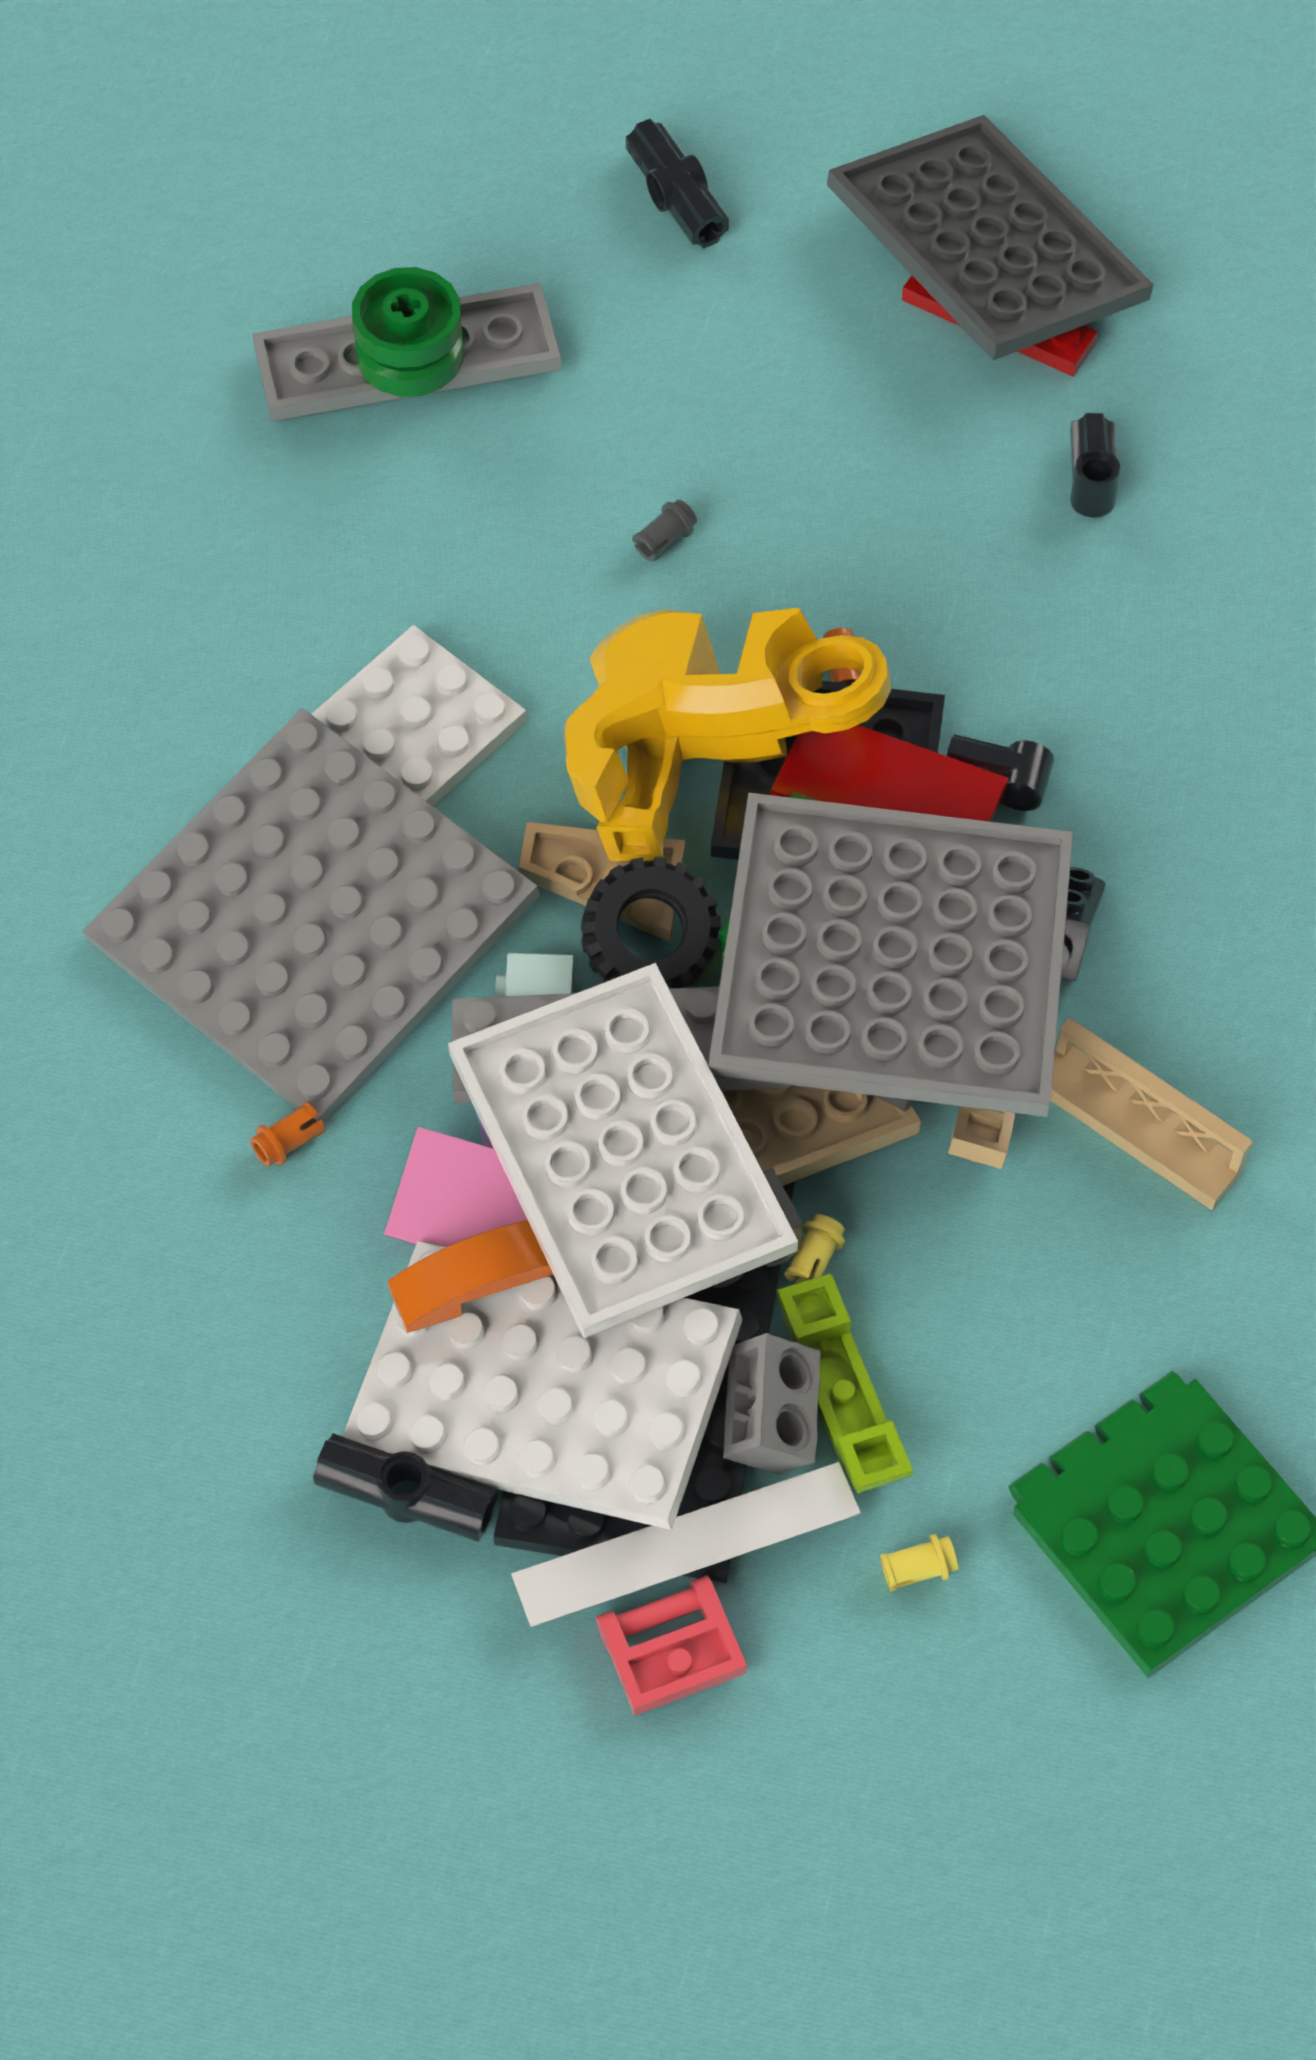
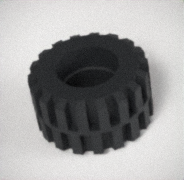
M643 857L632 859L630 864L623 867L621 865L616 866L610 870L609 875L603 880L600 879L587 901L582 917L581 943L583 952L587 953L590 960L589 966L594 973L598 972L604 978L603 983L656 963L669 989L685 988L699 978L716 952L719 943L718 931L721 929L720 916H717L715 910L718 905L713 894L709 895L704 888L706 882L699 875L693 877L687 872L689 867L680 862L675 866L666 863L667 858L654 857L653 861H643ZM645 898L656 899L669 905L678 915L682 924L681 941L678 947L667 957L657 960L643 959L632 954L621 942L618 934L619 917L622 911L633 901Z

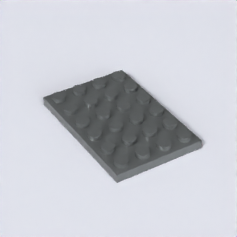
M985 115L829 170L827 186L993 361L1143 303L1151 298L1154 284Z

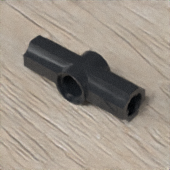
M650 118L636 124L634 130L626 136V150L645 175L648 192L657 209L661 212L669 210L693 245L698 244L702 248H706L718 243L720 237L729 230V218L708 190L707 179L698 159L692 154L684 156L662 123H655Z
M334 1433L325 1441L313 1476L315 1485L383 1508L388 1517L397 1522L410 1523L420 1521L477 1542L486 1533L497 1500V1490L428 1467L424 1459L415 1453L402 1451L391 1454ZM412 1480L419 1484L417 1490L411 1494L401 1495L391 1491L392 1487L399 1481Z

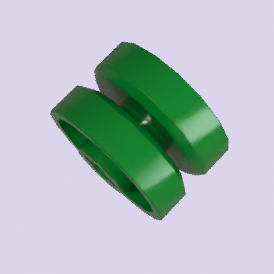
M418 267L393 268L376 274L359 288L352 301V323L357 366L367 382L382 392L399 397L423 396L440 390L456 377L464 361L460 298L450 282L436 272Z

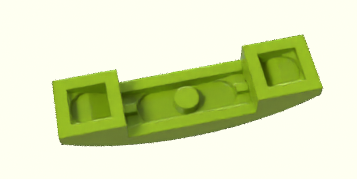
M832 1274L778 1289L777 1296L791 1341L820 1351V1389L817 1412L832 1447L856 1492L861 1493L913 1476V1468L893 1420L887 1421L852 1337L851 1319Z

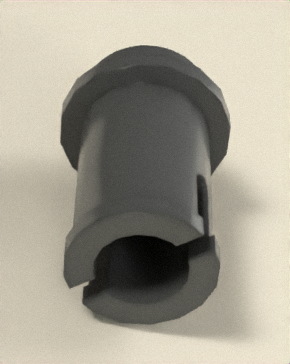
M676 500L674 503H665L661 509L662 513L632 537V541L637 543L634 545L635 548L645 559L652 562L655 561L662 552L681 536L688 537L693 533V526L697 523V517L691 507L684 501Z

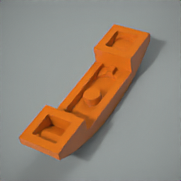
M528 1220L498 1227L452 1244L414 1263L387 1282L388 1289L406 1333L462 1316V1303L554 1274Z

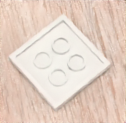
M414 625L311 714L432 806L437 804L527 722L526 710Z

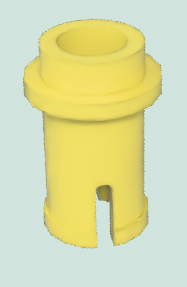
M816 1214L812 1221L805 1222L802 1227V1232L805 1235L801 1241V1249L796 1252L790 1266L786 1269L785 1277L789 1281H794L795 1276H799L795 1281V1284L823 1276L835 1250L842 1249L845 1244V1239L842 1236L845 1231L844 1227L833 1218L821 1214Z
M936 1534L929 1535L930 1542L889 1554H880L882 1570L890 1592L897 1590V1588L940 1576L942 1581L949 1579V1573L958 1571L956 1554L949 1536L938 1539Z

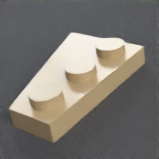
M527 822L518 867L519 872L537 886L586 906L594 887L600 879L603 880L609 875L610 870L616 866L621 865L623 867L630 864V861L609 860L597 830ZM664 838L663 858H667L666 863L675 866L678 862L683 864L685 840ZM649 898L639 899L630 903L622 911L619 921L671 942L675 911L662 901Z

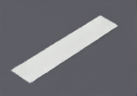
M837 1462L678 1516L675 1519L672 1530L649 1526L511 1573L529 1625L533 1627L859 1515L861 1512L841 1464Z

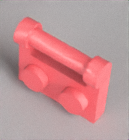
M708 1575L690 1581V1588L648 1604L615 1615L614 1611L611 1610L595 1617L600 1636L612 1659L634 1716L747 1674V1664ZM698 1610L704 1617L702 1621L630 1648L626 1641L628 1636Z

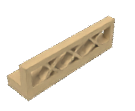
M1070 1017L1059 1029L1054 1052L1050 1101L1213 1211L1244 1173L1254 1141Z

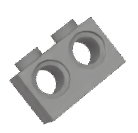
M768 1333L734 1345L728 1363L723 1458L775 1474L815 1463L818 1443V1393L820 1389L819 1350Z

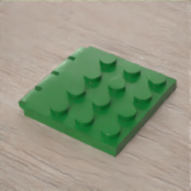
M1174 1371L1169 1372L1139 1394L1142 1404L1149 1412L1146 1413L1135 1400L1131 1399L1094 1425L1096 1433L1104 1442L1102 1445L1091 1432L1085 1431L1052 1454L1049 1460L1059 1474L1058 1476H1055L1048 1466L1041 1462L1008 1486L1011 1495L1018 1503L1014 1507V1517L1147 1678L1154 1675L1316 1556V1516L1196 1378L1186 1385Z

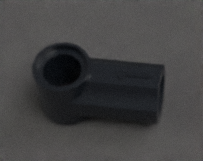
M1085 413L1082 418L1072 421L1070 427L1073 482L1070 502L1079 514L1095 518L1110 513L1114 508L1121 467L1116 458L1114 422L1107 420L1103 413Z
M954 734L947 751L948 757L1008 777L1007 788L1001 800V803L1007 807L1021 811H1031L1040 807L1054 763L1053 754L1042 744L1022 740L1012 743L1010 747H1005Z

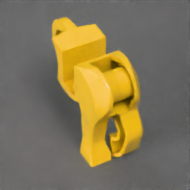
M800 608L753 613L737 674H720L702 614L658 610L638 615L615 628L599 642L589 657L598 687L572 713L564 724L566 768L579 804L599 820L596 828L609 860L631 861L632 859L643 857V861H653L654 857L663 858V845L668 829L669 813L679 788L681 764L684 760L704 758L726 762H759L787 756L786 737L810 731L831 733L848 730L869 720L884 706L891 692V676L888 663L879 647L862 637L840 635L817 639ZM849 668L861 672L860 677L854 683L838 692L814 693L815 690L822 687V673L828 670ZM624 746L627 749V775L617 753ZM625 787H626L625 794H624V796L622 797L621 801L618 803V801H619V799H620V797H621V795H622V793H623V791H624V789H625Z

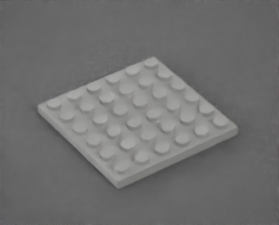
M301 708L82 932L86 940L296 1110L305 1102L309 1103L319 1114L310 1121L315 1123L318 1120H322L323 1124H325L540 894L535 883L305 709Z
M748 793L708 1062L712 1074L715 1076L1047 1117L1051 1099L1073 832Z

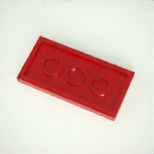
M857 725L848 730L831 733L810 731L798 734L771 788L770 795L791 797L792 793L796 792L823 802L992 822L1006 791L1008 777Z

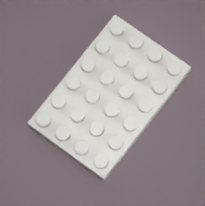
M656 963L448 1043L449 1055L583 1338L798 1251V1240Z
M417 1241L408 1267L446 1247ZM554 1275L462 1303V1316L406 1333L395 1303L393 1304L342 1437L391 1454L402 1451L415 1453L424 1459L428 1467L486 1487L672 1530L742 1323L739 1309L681 1298L583 1338Z

